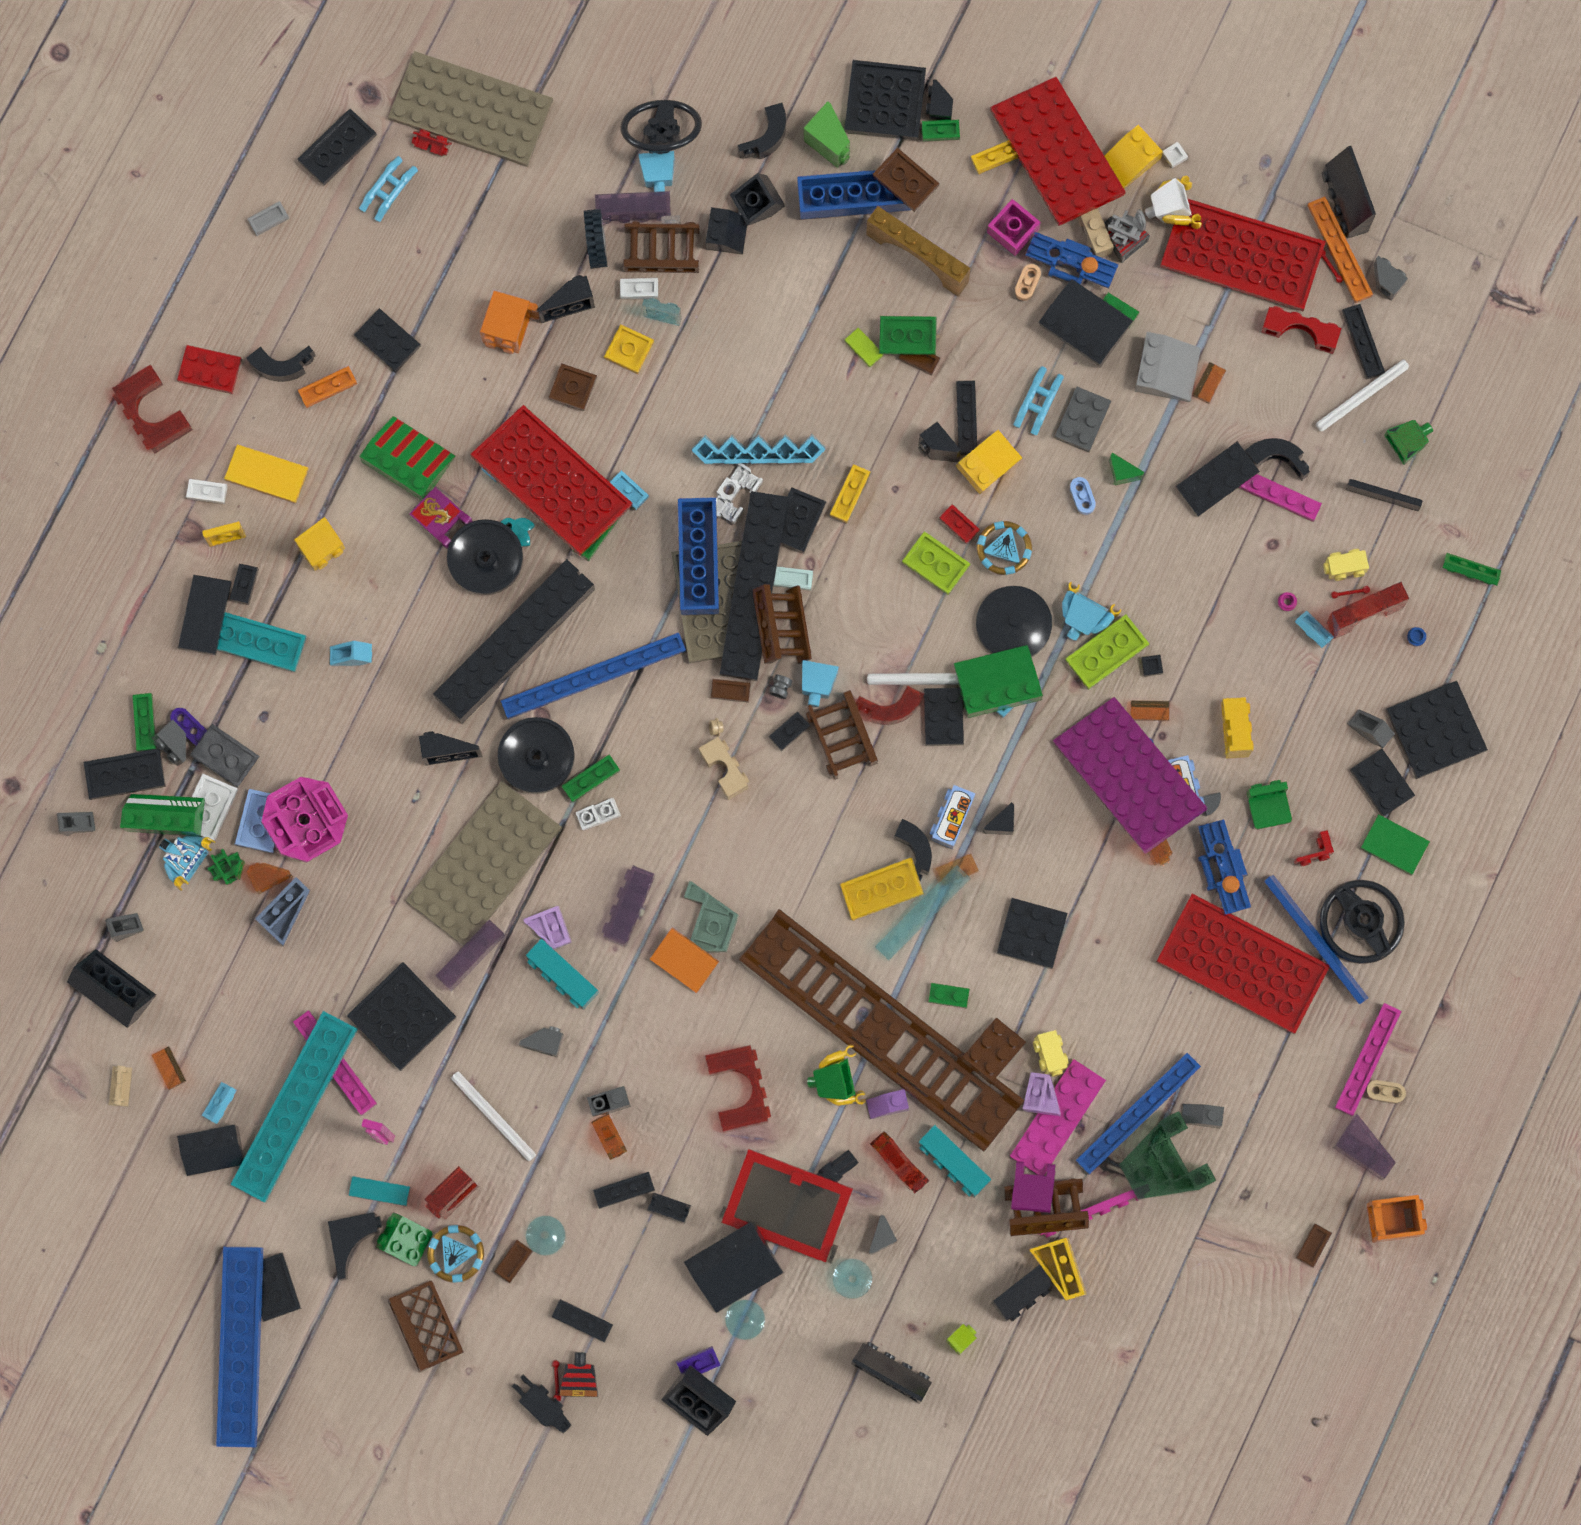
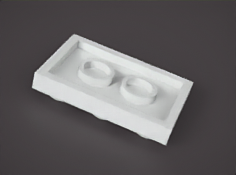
M202 774L192 797L205 798L201 836L204 838L209 837L215 841L235 799L238 788L205 774Z

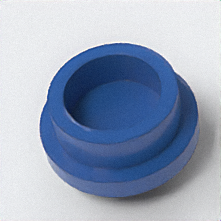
M1414 627L1409 630L1407 640L1413 646H1421L1426 641V633L1422 628Z

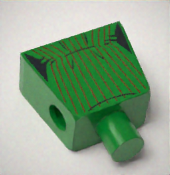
M1411 420L1388 429L1384 436L1403 465H1405L1427 446L1429 440L1426 436L1433 432V428L1429 422L1419 426L1416 420Z

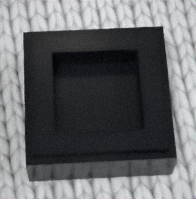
M1161 655L1141 657L1144 677L1163 674Z

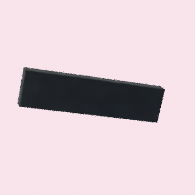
M1361 304L1343 309L1342 313L1366 380L1384 374L1385 370Z
M975 380L956 381L958 447L961 449L960 455H968L977 447Z
M1349 479L1346 486L1347 491L1414 511H1419L1423 502L1421 499L1354 479Z

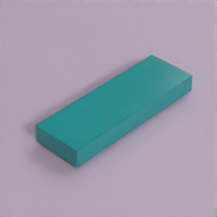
M352 1176L349 1196L407 1206L411 1187Z

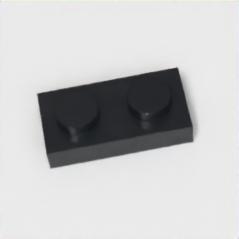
M239 563L230 601L246 605L250 604L259 570L258 567Z
M797 711L769 735V738L782 752L810 728V725Z

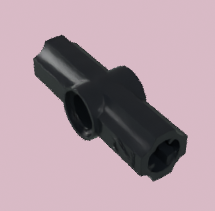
M848 1149L833 1162L830 1161L823 1166L817 1175L838 1182L845 1173L854 1168L859 1162ZM808 1182L802 1185L812 1199L825 1190Z

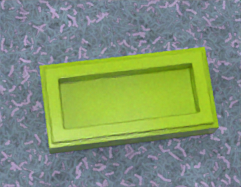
M859 327L845 339V343L870 368L884 356V354H879V348Z

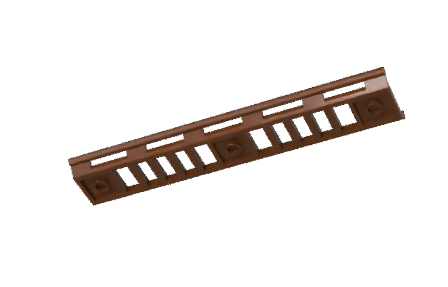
M778 909L772 920L748 950L739 958L740 962L846 1045H854L852 1049L901 1088L905 1089L906 1092L983 1152L990 1146L1024 1102L1023 1098L997 1078L992 1082V1085L1004 1093L1003 1097L972 1073L973 1070L961 1061L965 1054L782 910ZM791 927L793 930L799 933L802 937H804L811 944L817 947L820 950V952H816L813 948H811L804 941L798 938L795 934L789 931V928ZM801 948L811 958L793 981H790L780 971L796 951ZM818 961L827 969L809 992L806 993L798 985ZM835 963L840 965L843 969H845L852 976L858 979L866 987L863 988L859 984H857L854 980H852L845 973H843L836 966H834ZM761 965L764 969H766L768 972H770L773 976H775L777 979H779L782 983H784V984H785L787 987H789L790 989H787L784 985H782L779 981H777L775 978H773L770 974H768L765 970H763V969H762L761 967H759V966ZM833 973L842 981L825 1003L821 1005L813 997ZM847 985H849L857 993L841 1014L836 1017L828 1009ZM864 997L875 1007L859 1028L854 1031L844 1023V1020ZM881 998L888 1004H890L893 1008H895L897 1011H899L902 1015H904L907 1019H909L912 1023H907L895 1012H893L886 1005L880 1002ZM805 1001H807L810 1005H812L814 1008H816L819 1012H821L824 1016H826L828 1019H830V1020H831L833 1023H835L836 1025H833V1024H832L830 1021H828L825 1017H823V1016H822L821 1014H819L816 1010H814V1009H813L812 1007H810L807 1003H805ZM907 1031L918 1039V1042L898 1065L887 1057V1054ZM927 1034L931 1036L934 1040H936L938 1043H940L952 1054H954L958 1059H953L950 1055L944 1052L936 1044L930 1041L926 1037ZM851 1037H853L856 1041H858L860 1044H862L865 1048H867L870 1052H872L874 1055H876V1056H877L879 1059H881L882 1061H879L876 1057H874V1056H873L872 1054H870L867 1050H865L862 1046H860V1045H859L858 1043H856L853 1039H851ZM925 1045L934 1053L916 1076L913 1077L905 1071V1068ZM941 1057L949 1065L933 1086L928 1089L920 1081L937 1059ZM956 1069L964 1075V1078L946 1101H944L935 1093L953 1070ZM897 1073H899L902 1077H904L906 1080H908L911 1084H913L916 1088H918L920 1091H922V1092H923L925 1095H927L928 1097H925L922 1093H920V1092H919L918 1090H916L913 1086H911L908 1082H906V1081H905L904 1079H902L899 1075H897ZM972 1081L983 1091L965 1114L962 1115L951 1105L966 1085ZM943 1109H945V1110H946L948 1113H950L953 1117H955V1118H956L957 1120H959L962 1124H964V1125H965L966 1127H968L971 1131H973L974 1134L971 1133V1132H970L968 1129H966L964 1126H962L959 1122H957V1121H956L954 1118H952L950 1115H948L945 1111H943Z

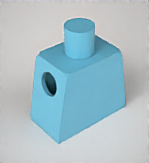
M674 151L662 154H639L640 166L646 187H654L655 196H664L665 186H672Z
M803 660L802 694L809 696L808 706L819 707L820 698L829 699L838 675L839 666Z

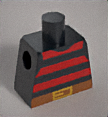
M575 1352L574 1364L565 1365L560 1389L561 1397H598L595 1366L586 1364V1353Z

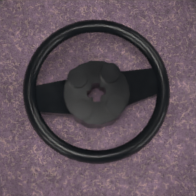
M654 100L631 109L623 117L620 131L625 141L633 147L649 151V154L669 153V151L682 148L691 143L701 131L702 120L699 113L686 103L675 100ZM658 108L656 117L649 119L648 124L643 129L644 143L633 138L628 132L630 120L645 110ZM674 108L687 112L695 122L692 132L683 139L680 136V126L677 120L674 119Z
M1353 880L1341 884L1328 895L1321 908L1320 929L1326 944L1336 955L1349 962L1368 964L1384 959L1396 949L1404 933V913L1398 899L1389 889L1373 881ZM1364 887L1376 890L1390 901L1397 917L1396 933L1390 944L1382 928L1384 913L1381 907L1376 902L1362 900L1351 890L1352 888ZM1335 899H1337L1345 912L1343 921L1347 932L1357 940H1365L1375 953L1374 955L1356 956L1342 950L1334 942L1328 930L1327 918L1330 906ZM1361 915L1368 917L1367 924L1360 922Z

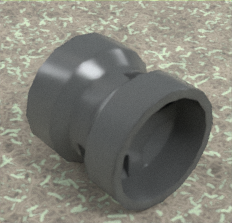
M775 674L773 679L774 686L770 687L769 694L777 698L786 699L788 696L787 690L791 687L793 681L788 677Z

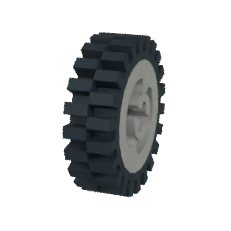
M601 209L583 211L585 236L590 268L608 267Z

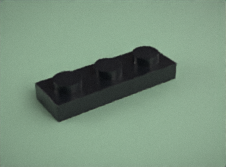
M646 1172L594 1189L593 1192L599 1209L653 1192L655 1188L650 1173Z
M561 1299L552 1315V1318L604 1343L613 1327V1324Z

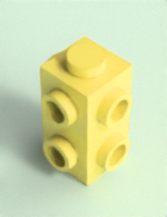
M1359 549L1350 550L1346 554H1341V552L1332 553L1323 565L1326 575L1328 574L1329 580L1335 579V581L1344 580L1347 576L1352 575L1354 578L1362 577L1369 569L1366 552Z
M1056 1030L1037 1035L1034 1038L1033 1046L1035 1052H1038L1040 1056L1039 1066L1041 1071L1048 1075L1051 1074L1052 1077L1062 1075L1063 1071L1067 1068L1068 1057L1062 1051L1061 1046H1063L1061 1036L1057 1035Z

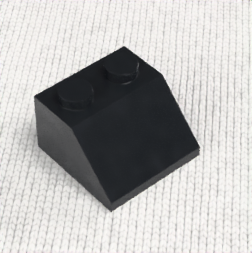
M760 173L755 174L730 194L747 225L770 218L785 207L768 175Z
M711 207L706 236V250L743 255L747 224L742 215L728 209Z
M938 421L919 435L918 449L923 456L927 455L931 460L958 462L960 460L961 449Z

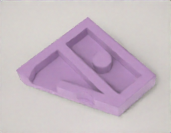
M559 906L523 919L553 949L572 943Z
M1031 1072L1023 1105L1025 1112L1054 1116L1061 1115L1050 1075Z

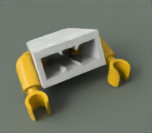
M1186 175L1181 180L1174 178L1163 181L1151 195L1153 206L1145 209L1147 217L1151 219L1156 216L1166 224L1189 225L1191 223L1193 228L1199 229L1202 223L1195 221H1200L1201 216L1195 214L1192 218L1189 217L1192 214L1185 190L1192 188L1190 178Z

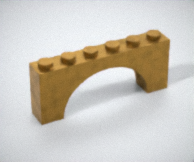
M879 206L876 207L868 218L866 231L868 237L880 245L883 243L896 245L918 258L938 276L943 287L956 296H959L969 283L970 267Z

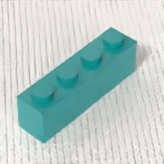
M542 938L526 954L527 963L534 970L538 968L542 971L541 976L548 983L553 981L557 985L555 989L563 996L567 994L571 998L569 1002L577 1009L581 1007L584 1010L599 994L597 988Z
M936 1125L918 1142L920 1145L919 1150L926 1156L930 1154L935 1159L933 1163L940 1170L944 1168L949 1173L947 1176L954 1183L958 1181L963 1186L961 1190L968 1197L972 1195L975 1198L992 1180Z

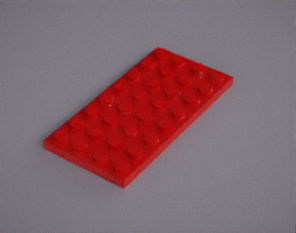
M1057 77L1051 78L990 107L991 113L1058 226L1126 194L1125 189Z
M1188 199L1192 214L1189 217L1192 218L1193 215L1199 214L1201 220H1196L1195 222H1201L1202 225L1199 229L1193 228L1191 223L1189 225H1173L1160 265L1161 268L1302 312L1304 311L1326 241Z
M524 405L471 453V458L579 556L630 509L633 504Z
M1193 893L1156 961L1294 1035L1330 967L1321 960L1233 914L1225 915L1223 909Z

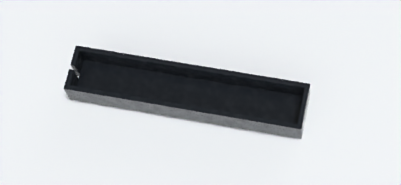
M566 559L433 693L435 699L463 724L595 591L594 584L583 573L580 574L579 570Z

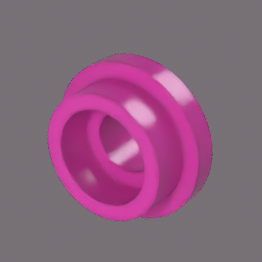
M1285 592L1279 596L1278 605L1283 611H1292L1297 605V598L1294 594ZM1284 600H1290L1291 604L1286 605Z

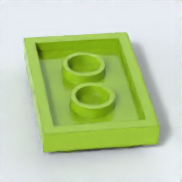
M925 531L902 560L904 565L947 595L950 594L971 565Z

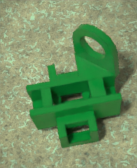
M221 849V853L215 856L213 854L210 855L215 864L207 869L212 873L214 881L217 882L223 878L226 885H229L236 880H240L245 861L240 859L238 852L227 856L225 850Z

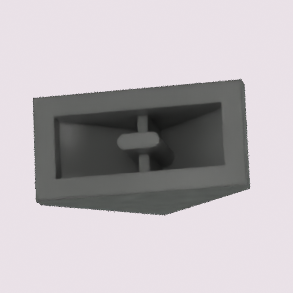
M138 913L105 920L111 938L116 942L144 931Z
M884 1215L880 1216L869 1250V1254L872 1255L897 1242Z

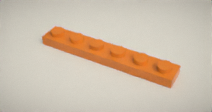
M1324 196L1308 203L1307 206L1324 241H1326V245L1355 304L1372 297L1373 293L1326 197Z

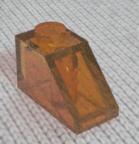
M1166 839L1147 854L1155 866L1158 864L1163 866L1171 861L1170 857L1173 853Z
M259 862L249 867L250 870L246 871L259 895L293 877L289 870L266 863L260 864Z
M609 1114L591 1122L610 1160L627 1152Z

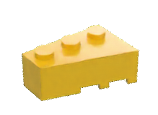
M1246 697L1222 699L1221 709L1226 759L1249 757L1254 750L1253 740L1251 739L1252 724L1248 717V714H1250V703L1246 702Z
M1066 1237L1029 1249L1066 1301L1087 1295L1069 1238Z

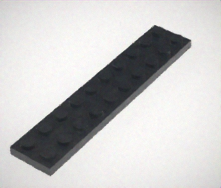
M754 491L750 493L720 676L758 681L762 646L753 589L766 584L770 585L771 593L773 592L788 504V497Z

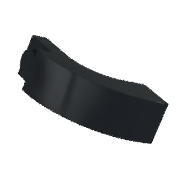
M783 103L765 107L768 129L762 137L738 145L740 158H750L758 153L759 158L763 159L775 152L781 145L786 133V113Z
M308 345L292 359L277 361L269 357L260 346L246 359L260 376L272 381L286 382L306 374L303 366L311 364L316 355Z
M1279 438L1264 439L1254 443L1245 450L1256 467H1259L1268 460L1277 459L1287 463L1301 481L1308 477L1310 473L1308 464L1304 460H1300L1304 452L1287 440Z
M902 819L894 839L909 846L913 851L916 859L914 866L921 882L923 875L920 873L928 875L931 867L932 852L930 843L922 830L913 823Z

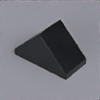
M1011 802L984 827L983 832L985 834L1013 835L1014 804Z

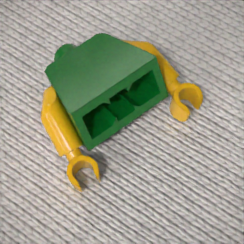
M848 1045L844 1051L839 1050L827 1055L819 1063V1068L813 1071L814 1076L807 1079L808 1087L817 1088L820 1098H826L827 1101L837 1106L853 1104L855 1101L860 1105L866 1102V1099H858V1096L865 1095L864 1091L860 1090L855 1094L848 1058L844 1059L845 1056L854 1057L856 1055V1052L853 1054L847 1052L854 1045Z

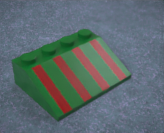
M393 416L370 440L359 457L363 464L422 501L436 486L456 456Z

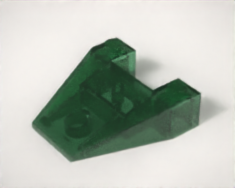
M1179 1111L1162 1119L1119 1164L1138 1200L1193 1193L1217 1181L1207 1163L1191 1172H1188L1171 1141V1138L1188 1129Z

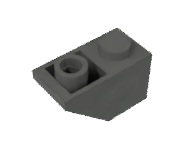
M1378 255L1374 262L1376 287L1378 291L1392 301L1406 284L1408 278L1402 270L1394 268L1388 259L1381 258Z
M171 720L152 739L155 746L167 754L168 760L179 766L186 760V733L174 720Z
M624 1086L587 1097L593 1117L631 1107Z

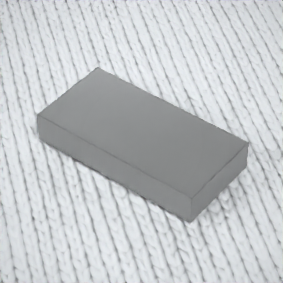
M279 201L249 217L247 220L256 236L288 220L289 216Z

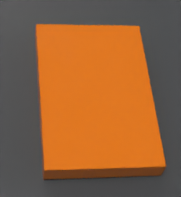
M673 927L650 958L651 961L695 993L699 991L719 963L716 958Z

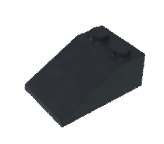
M578 275L573 277L572 280L565 283L538 308L541 323L595 308L587 276Z
M434 731L425 732L422 736H419L421 755L426 766L483 757L480 747L475 744L435 733Z

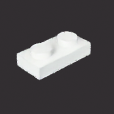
M658 278L620 279L621 299L658 298Z
M189 479L186 498L225 504L228 486L222 483Z

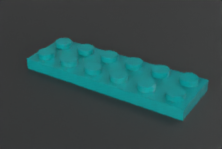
M225 612L217 650L295 673L307 636Z

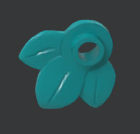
M505 518L501 521L505 525H512L511 530L517 535L521 546H530L528 531L535 527L532 521L527 518H518L516 520Z

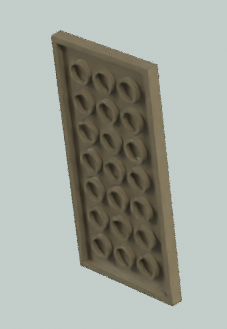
M414 51L388 118L391 121L418 130L431 132L430 134L435 136H444L450 141L528 167L552 106L553 98Z
M501 781L406 899V902L467 948L561 831L562 827Z

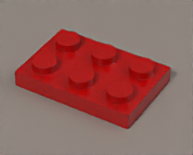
M186 345L177 381L233 394L242 358Z

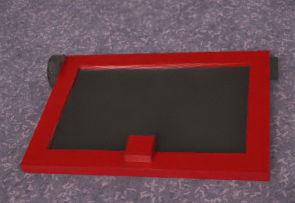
M748 1149L728 1206H723L719 1217L723 1218L721 1223L737 1229L749 1222H755L765 1240L832 1264L838 1249V1245L833 1244L853 1188Z

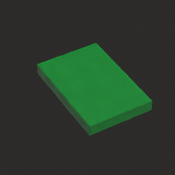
M880 316L879 354L936 355L937 317Z
M1378 814L1360 849L1412 876L1430 841Z

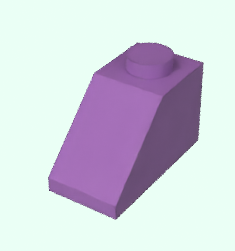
M905 1089L866 1100L870 1119L909 1111Z

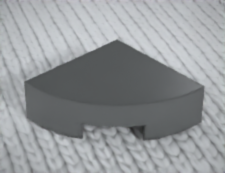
M1220 792L1203 797L1204 804L1207 806L1206 816L1213 814L1219 807L1221 801Z

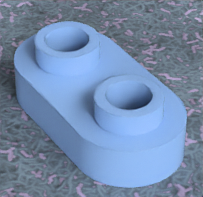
M1082 477L1073 479L1070 484V492L1077 510L1083 515L1091 514L1095 509L1096 502L1088 481ZM1081 486L1083 490L1078 491L1076 487ZM1087 503L1089 507L1084 508L1082 504Z

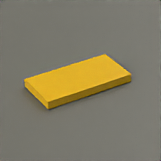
M237 444L224 479L225 481L296 503L309 468Z
M912 858L902 860L840 884L851 920L853 921L924 895Z

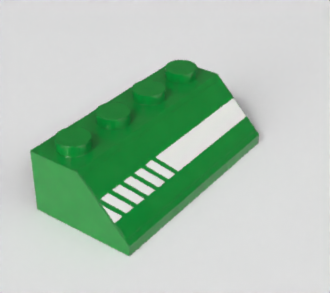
M131 794L122 808L120 828L127 832L201 836L205 798Z

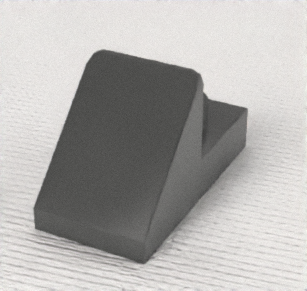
M93 812L57 813L59 833L65 836H70L74 833L94 832L96 830Z

